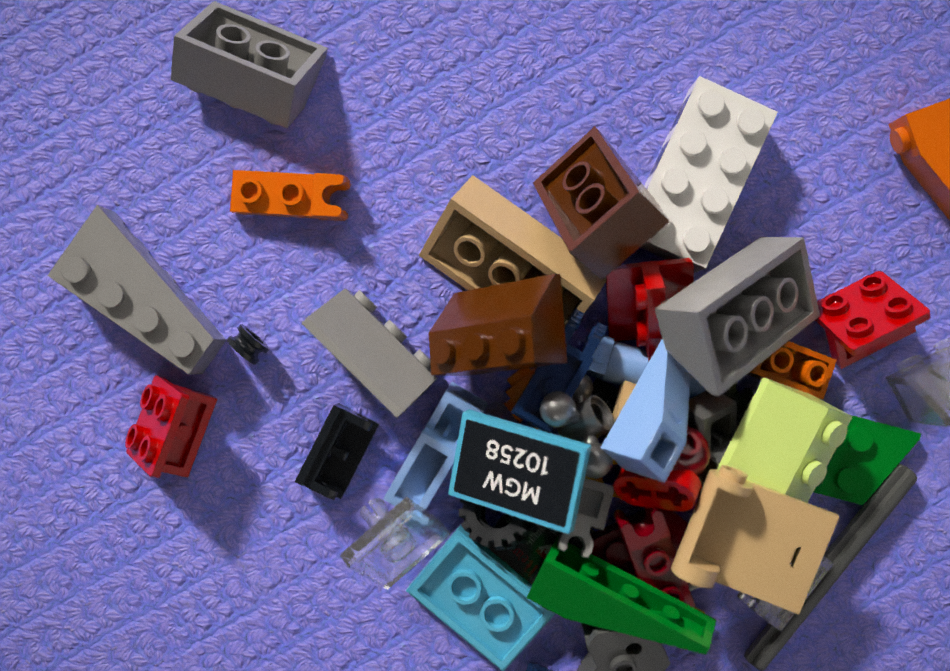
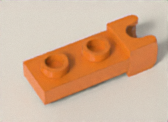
M233 170L230 212L244 215L346 221L348 213L339 206L331 205L330 197L336 191L349 190L351 183L348 177L340 174H299Z

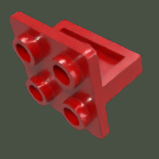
M681 258L621 264L606 276L609 337L615 338V341L636 340L638 347L645 346L649 362L662 340L655 308L694 282V264L692 259Z
M876 271L818 300L820 316L815 321L826 331L831 358L836 359V365L843 369L915 333V326L929 320L931 314L929 308L884 272Z
M155 375L151 385H147L142 393L140 400L142 410L138 421L128 430L125 441L126 453L150 477L160 478L161 473L164 472L188 478L217 398L207 393L175 385L166 378Z

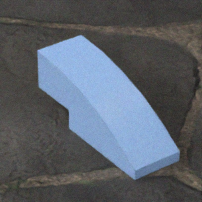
M451 382L383 500L420 520L454 463L462 413L469 409L483 413L488 402Z

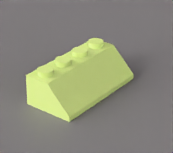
M763 377L716 470H720L721 465L734 467L748 475L746 480L808 503L815 488L824 480L827 473V465L833 453L845 440L847 427L853 416L809 393Z

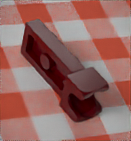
M644 507V518L635 523L628 521L622 510H616L613 517L637 578L693 608L696 607L687 582L671 571L676 551L662 510Z

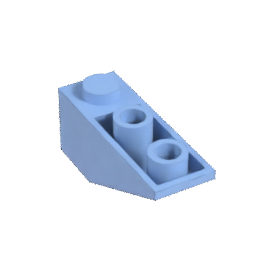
M663 338L603 442L601 449L623 469L665 483L686 444L690 373L665 349Z

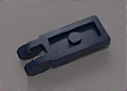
M576 308L564 325L567 363L537 367L511 411L514 415L548 433H551L554 427L548 425L541 417L540 405L542 400L552 392H563L572 398L594 360L592 355L607 330V326L598 322L589 332L581 351L568 344L573 333L579 328L584 315L583 312Z

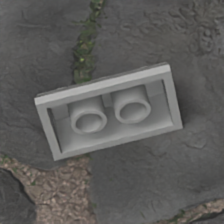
M213 1L174 35L171 80L188 87L194 92L203 93L223 101L230 107L242 109L259 116L271 124L288 128L304 109L327 55L328 48Z
M345 288L309 315L301 324L398 418L438 379L435 375H431L430 358L420 349L413 354L402 343L407 336L390 319L383 324L373 314L377 306L361 290L354 295Z

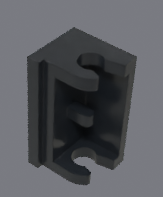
M340 403L334 404L295 483L332 500H335L336 497L342 499L380 423Z

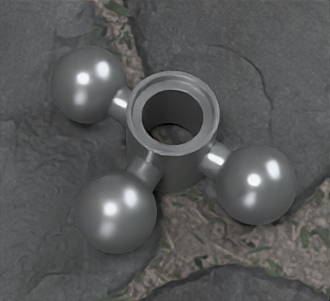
M585 374L572 398L563 392H552L545 396L540 405V414L548 425L557 428L560 436L592 445L585 476L596 479L605 476L611 470L613 459L601 449L602 444L598 443L597 439L610 432L615 422L607 404L598 396L592 395L593 383L591 378Z

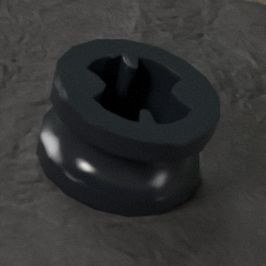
M240 324L237 327L238 335L235 337L229 336L227 342L243 358L256 365L259 361V353H267L270 348L257 334L245 325Z

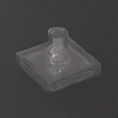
M407 496L390 511L383 499L375 498L368 502L374 512L371 513L365 505L360 511L361 517L367 522L370 529L344 550L340 556L349 569L388 590L451 534L441 521Z

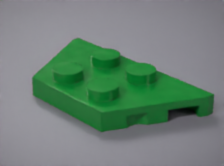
M853 416L847 427L845 440L833 453L827 465L826 476L815 488L814 493L864 505L920 440L921 433Z

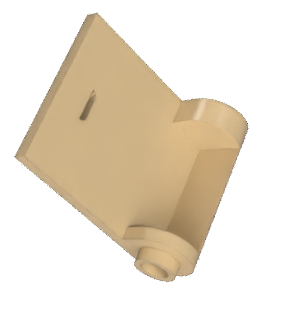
M721 465L720 470L710 469L675 556L671 571L682 580L695 586L709 589L713 588L716 582L800 614L840 516L746 480L748 477L746 473L734 467Z

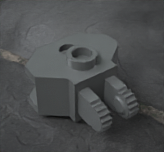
M581 623L588 653L581 661L577 671H665L671 664L662 643Z

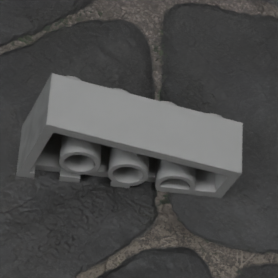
M97 205L47 276L187 374H203L226 339L196 304L183 293L166 270H163L149 254V250L129 231L117 213Z

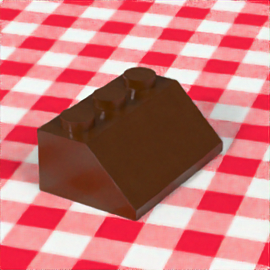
M555 273L454 293L429 331L431 375L469 376L567 363L561 274Z

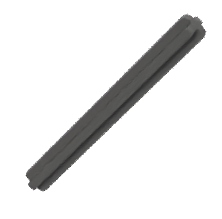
M898 464L828 548L822 558L800 614L780 608L745 651L744 657L756 669L761 671L766 669L915 484L917 477L911 469Z

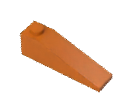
M949 98L905 114L888 125L891 130L890 143L896 153L900 154L903 164L950 221Z

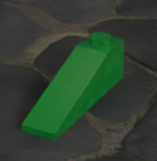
M556 537L526 598L568 620L707 654L710 649L716 619L592 554L588 558L580 557L582 549L569 542L566 551L558 550L557 542L559 537Z

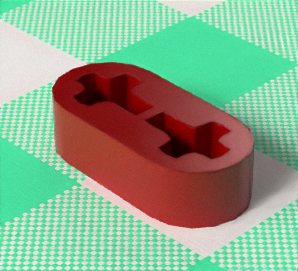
M621 468L614 482V490L623 501L631 505L672 511H688L695 505L701 490V481L694 472L686 469L671 470L664 483Z

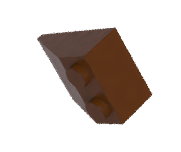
M595 126L533 182L569 252L600 279L605 278L615 268L619 267L631 254L670 222L653 196Z

